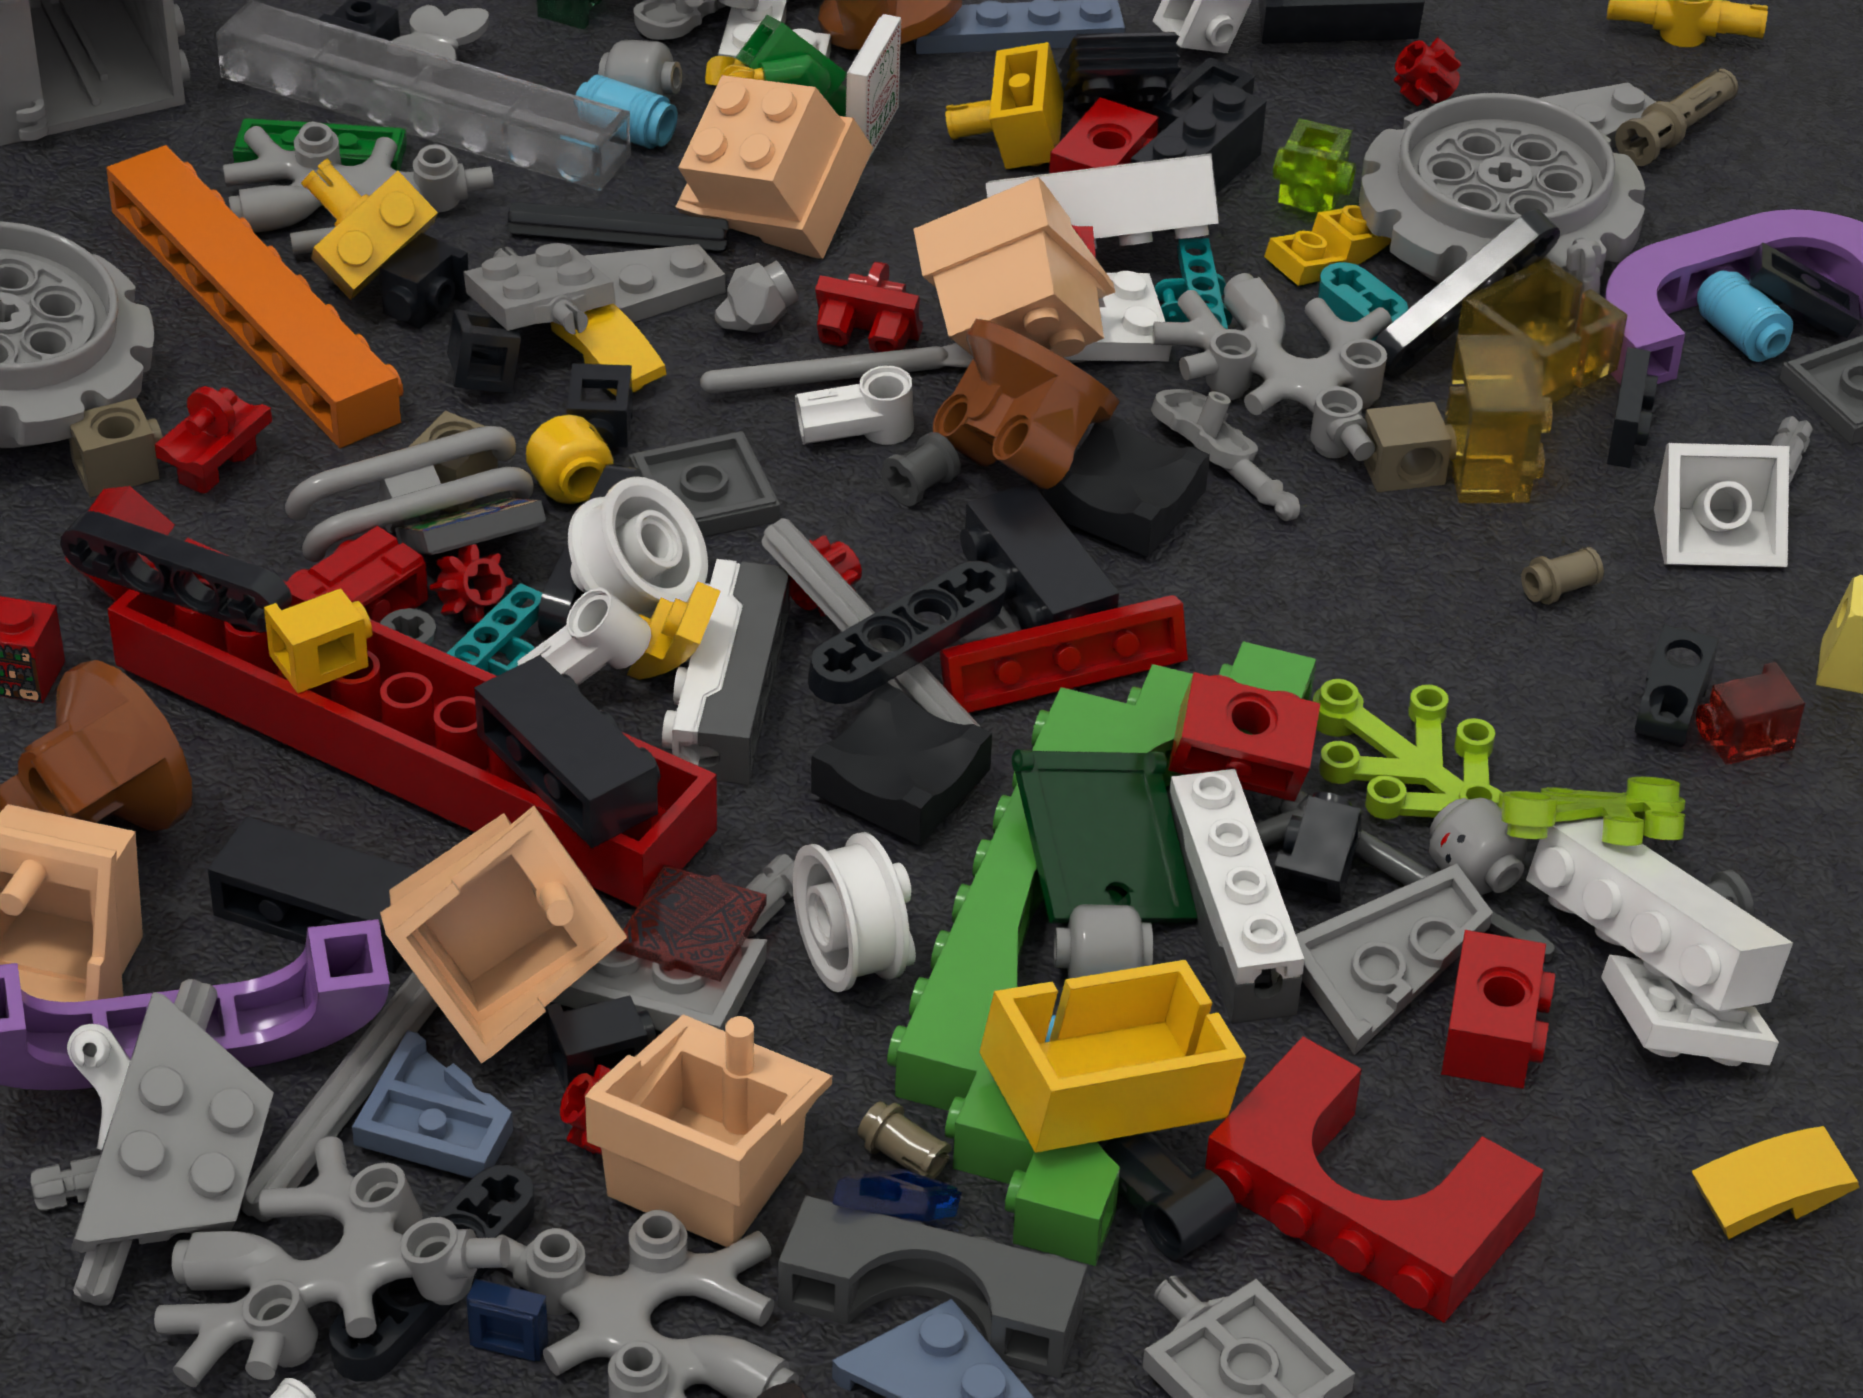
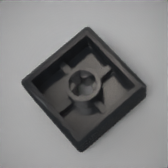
M1175 32L1077 34L1072 39L1058 65L1062 70L1059 77L1063 80L1061 82L1064 90L1063 101L1074 102V108L1080 111H1088L1100 97L1110 101H1127V106L1134 109L1152 108L1165 95L1182 69L1177 65L1181 59L1177 55L1180 46L1176 44L1180 36Z

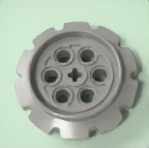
M1478 93L1451 98L1427 109L1410 114L1404 118L1403 129L1401 130L1386 129L1382 131L1371 143L1364 157L1359 206L1363 219L1367 222L1366 225L1372 234L1391 239L1390 252L1439 284L1520 216L1530 210L1539 209L1559 228L1560 237L1556 245L1541 261L1496 297L1500 299H1520L1543 296L1565 289L1566 273L1571 272L1566 266L1567 249L1569 246H1572L1575 239L1584 238L1587 241H1597L1602 249L1601 265L1596 266L1600 269V276L1603 274L1605 261H1623L1635 247L1641 233L1645 211L1643 206L1645 184L1633 160L1626 154L1612 152L1610 147L1611 139L1578 114L1557 104L1534 97L1508 93Z
M0 221V448L28 447L72 438L70 425L81 421L84 418V411L138 397L142 388L143 372H147L151 368L154 343L152 316L148 307L134 303L135 285L118 268L104 258L91 254L77 243L54 232L30 225Z

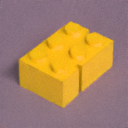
M1186 960L1065 979L1050 1042H1045L1058 994L1053 981L994 991L979 1053L1035 1153L1228 1117L1246 1056L1219 1012L1209 1014L1212 1001Z

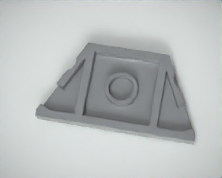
M153 991L148 1003L70 1250L83 1253L95 1251L97 1245L102 1243L138 1238L139 1244L167 1241L179 1233L231 1231L237 1220L274 1092L163 994Z

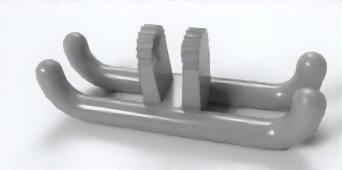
M499 426L478 427L326 470L307 478L290 492L286 500V514L295 521L306 518L310 507L324 497L374 482H381L378 502L339 513L317 524L307 534L303 542V556L308 561L319 562L325 557L327 549L343 538L369 531L376 526H384L388 533L396 532L395 528L403 526L407 519L420 516L422 520L439 516L441 509L496 493L510 491V495L513 498L529 499L534 490L532 476L519 467L495 468L441 484L433 466L492 450L496 459L508 461L514 456L516 451L514 435Z

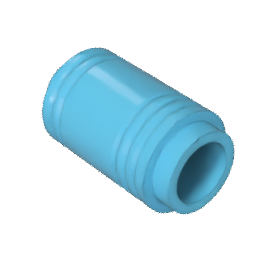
M599 74L591 77L588 82L582 83L574 99V110L578 113V120L581 126L649 149L656 146H665L670 141L676 128L677 108L675 105L670 104L668 97Z
M1718 271L1702 283L1697 293V303L1701 316L1749 359L1761 362L1780 355L1787 348L1793 331L1791 317L1758 288L1750 285L1749 281L1742 274L1734 271Z

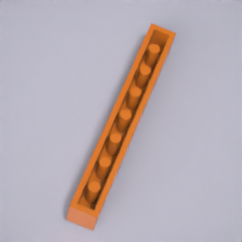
M167 145L106 167L112 213L339 448L401 423L399 397L403 396L404 390L396 369L391 364L385 365L371 351L366 339L359 333L354 334L341 321L336 309L331 304L325 305L311 291L306 279L300 274L295 275L282 262L277 250L271 245L266 246L253 232L249 222L244 217L239 218L225 204L221 194L216 189L211 190L198 177L195 169L189 162H183Z

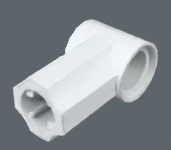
M878 366L864 373L860 379V384L795 395L799 432L803 445L865 435L867 439L874 443L892 445L903 442L914 431L912 378L908 372L899 367Z
M603 588L591 589L576 600L569 611L567 625L518 660L517 663L519 666L541 655L560 674L569 675L578 686L607 664L615 669L627 668L634 664L644 654L649 645L651 628L644 619L609 591Z

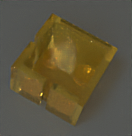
M1546 257L1463 298L1455 354L1532 411L1537 412L1573 393L1574 385L1583 388L1618 369L1628 315L1598 293L1589 289L1582 293L1576 333H1574L1582 282Z
M1457 335L1451 380L1452 384H1464V386H1449L1444 423L1445 425L1451 424L1456 435L1457 453L1455 459L1450 461H1453L1452 472L1458 502L1530 503L1533 480L1541 479L1544 473L1545 458L1543 444L1540 443L1541 434L1550 433L1553 416L1551 398L1542 397L1541 394L1544 381L1542 360L1533 359L1528 335Z

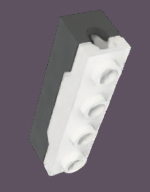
M716 559L710 584H703L718 589L721 592L700 645L686 661L689 662V666H679L677 669L673 700L674 704L678 705L677 711H666L662 730V748L672 749L673 755L717 774V781L749 785L790 616V575L782 566L741 562L739 564L737 561Z
M1229 769L1172 776L1169 803L1198 916L1196 922L1231 1023L1297 1015L1304 956L1236 770ZM1272 981V986L1269 988L1257 989L1254 987L1255 984Z

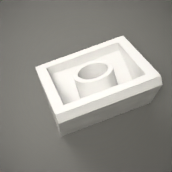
M1666 444L1654 505L1664 565L1787 567L1790 446Z

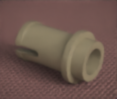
M1592 547L1579 549L1577 552L1553 559H1548L1544 556L1535 557L1530 561L1529 566L1523 569L1521 582L1525 594L1531 601H1541L1543 604L1549 605L1558 601L1561 594L1601 583L1604 576V568L1596 550Z
M882 1101L875 1103L863 1117L857 1133L858 1137L865 1141L864 1147L866 1151L871 1154L882 1152L918 1176L919 1180L925 1184L932 1182L945 1167L950 1157L948 1153L952 1150L951 1145L946 1141H941L904 1116L905 1110L900 1104L892 1103L888 1106Z

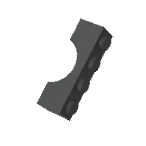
M805 1195L778 1261V1307L849 1325L864 1310L886 1299L912 1295L932 1297L945 1302L952 1299L962 1311L975 1321L986 1341L1006 1365L1061 1379L1083 1314L1087 1265L1066 1260L1055 1254H1041L996 1243L986 1237H972L927 1226L917 1220L899 1219L859 1209L848 1203L830 1202Z

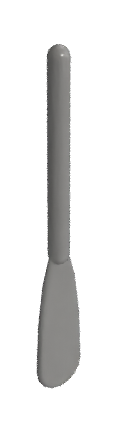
M953 343L943 347L932 346L710 370L701 376L700 386L705 392L715 394L861 378L868 370L878 366H895L906 372L934 370L944 366L968 368L973 356L957 343ZM1068 360V361L1071 362V363H1079V362H1085V361H1089V360Z

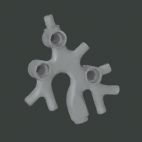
M312 121L304 124L294 139L295 151L282 149L262 127L253 126L246 131L244 141L259 158L247 162L223 165L226 187L281 179L293 181L291 185H269L239 189V195L228 197L230 209L239 218L244 217L251 225L254 233L283 229L297 224L322 205L307 188L303 187L301 182L312 170L316 172L318 170L317 166L327 158L332 162L333 167L361 196L365 194L370 196L397 172V170L391 168L397 144L388 137H380L376 140L371 156L365 162L355 166L341 165L337 135L331 131L329 126L323 123ZM437 144L425 146L419 151L413 161V172L399 171L437 212L448 211L454 208L460 200L468 199L467 192L494 188L491 166L464 170L463 164L457 162L456 157L448 148ZM335 227L290 233L293 255L312 253L313 247ZM326 275L327 279H328L331 283L335 284V283Z
M1248 273L1234 276L1224 288V305L1241 326L1242 331L1224 328L1195 290L1184 292L1178 299V306L1190 322L1153 323V345L1189 346L1205 351L1180 358V372L1185 380L1206 376L1205 380L1211 392H1220L1228 396L1230 400L1240 398L1250 388L1253 373L1261 376L1264 382L1244 398L1245 406L1250 413L1260 415L1281 400L1296 401L1313 413L1310 439L1319 454L1328 458H1341L1350 451L1356 460L1363 461L1374 453L1375 444L1366 434L1368 424L1361 413L1362 409L1369 408L1381 395L1387 352L1383 346L1372 341V339L1392 323L1389 312L1384 308H1376L1356 322H1347L1339 319L1324 299L1314 298L1309 301L1305 306V314L1326 339L1330 350L1318 358L1308 359L1293 356L1282 348L1281 345L1286 332L1283 309L1260 277L1253 278Z
M324 1137L314 1147L319 1172L317 1179L304 1187L263 1189L259 1196V1210L263 1218L333 1217L340 1221L344 1227L340 1242L330 1252L318 1258L297 1260L273 1241L255 1234L239 1231L193 1232L191 1239L179 1240L174 1246L172 1271L175 1280L179 1284H187L194 1291L237 1290L249 1287L250 1291L244 1298L232 1303L159 1305L154 1316L155 1329L159 1335L198 1334L197 1339L173 1367V1372L177 1378L188 1386L196 1387L229 1348L235 1343L247 1339L253 1340V1345L245 1366L246 1372L253 1378L269 1380L274 1377L278 1365L282 1367H295L307 1361L314 1353L318 1339V1329L308 1310L309 1308L323 1302H336L343 1310L348 1335L353 1338L368 1337L374 1333L377 1327L372 1295L379 1287L397 1279L412 1277L424 1298L439 1305L454 1304L462 1300L469 1293L477 1268H504L508 1266L510 1261L509 1241L506 1237L477 1238L472 1229H457L453 1222L443 1217H430L422 1220V1211L403 1170L399 1166L392 1163H377L366 1167L353 1177L347 1168L343 1142L337 1137Z
M652 1210L644 1213L632 1225L629 1231V1266L624 1273L616 1276H602L586 1271L584 1246L567 1230L560 1228L545 1230L528 1246L503 1234L498 1236L506 1237L510 1244V1261L508 1266L504 1268L513 1272V1282L529 1292L546 1295L547 1314L563 1315L572 1312L578 1319L579 1328L577 1331L543 1350L545 1362L556 1376L583 1361L597 1357L611 1358L608 1364L609 1398H687L685 1390L694 1384L709 1385L728 1398H757L762 1392L778 1384L795 1383L798 1385L799 1375L790 1370L789 1361L746 1340L725 1335H701L687 1339H672L662 1336L651 1325L653 1310L663 1301L677 1296L699 1297L760 1327L765 1325L773 1312L774 1300L742 1285L737 1280L738 1274L767 1259L772 1254L769 1242L760 1231H755L734 1244L713 1253H693L688 1251L687 1231L683 1223L668 1211Z

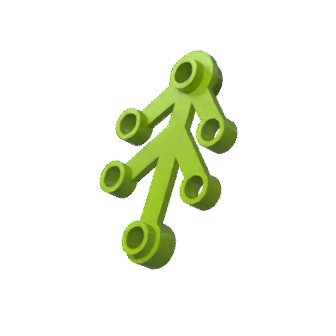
M1344 679L1328 680L1315 692L1313 702L1321 703L1316 728L1318 731L1333 737L1348 736L1355 733L1387 757L1360 756L1358 749L1345 741L1329 742L1321 750L1319 773L1325 780L1335 784H1345L1352 780L1370 781L1367 786L1365 807L1371 815L1381 819H1393L1399 815L1435 818L1449 803L1461 798L1469 800L1486 798L1499 806V794L1503 793L1489 785L1488 757L1493 751L1495 729L1490 723L1482 719H1466L1457 727L1454 749L1459 756L1463 757V781L1443 767L1441 723L1446 718L1449 698L1447 693L1440 687L1421 685L1414 688L1411 692L1408 715L1415 722V745L1363 708V698L1358 692L1357 687L1350 681ZM1404 784L1425 785L1434 793L1406 792Z
M1630 777L1627 781V792L1623 793L1547 787L1542 788L1541 793L1508 791L1499 794V807L1502 809L1501 821L1508 823L1507 835L1512 837L1547 838L1548 827L1554 826L1555 822L1595 817L1604 818L1602 841L1610 844L1637 846L1642 845L1643 835L1660 840H1681L1684 835L1685 814L1679 812L1685 810V799L1679 797L1680 783L1675 780L1658 777Z

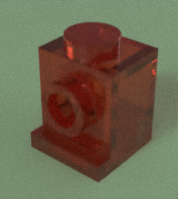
M1776 662L1764 664L1761 675L1713 685L1709 703L1699 705L1697 708V727L1702 738L1706 742H1711L1726 765L1789 751L1795 747L1805 702Z

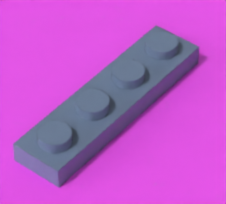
M1034 0L1032 2L1018 3L985 1L980 4L962 5L949 22L928 35L913 41L916 54L997 51L1049 42L1050 48H1068L1072 39L1077 34L1125 33V25L1118 0Z

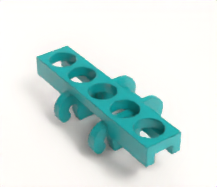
M1209 238L1178 239L1177 255L1182 278L1163 279L1154 288L1158 301L1164 303L1161 306L1165 322H1190L1178 306V299L1184 292L1195 290L1203 301L1212 302L1206 303V305L1220 324L1228 329L1233 316L1222 302L1221 296L1224 294L1226 283L1223 276L1216 273ZM1200 249L1201 255H1191L1186 250ZM1202 266L1204 273L1193 272L1190 268Z
M519 583L458 641L447 654L496 676L517 667V661L535 649L533 645L519 638L538 620L542 592ZM528 599L534 601V604L530 607L520 608ZM509 617L516 619L513 624H503ZM490 634L492 636L491 643H480L475 640L478 637L484 641ZM500 651L506 654V659L511 662L506 666L493 660L491 657ZM468 652H474V653L478 654L479 657H477V656H475V655H472V654H470V653H468Z

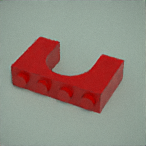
M1302 1036L1209 1136L1205 1169L1213 1171L1225 1182L1236 1203L1275 1224L1284 1234L1301 1239L1335 1259L1344 1269L1363 1275L1395 1294L1406 1305L1421 1309L1445 1323L1535 1216L1544 1170L1482 1136L1438 1186L1420 1196L1403 1200H1379L1361 1196L1345 1189L1324 1172L1316 1157L1355 1115L1362 1069Z

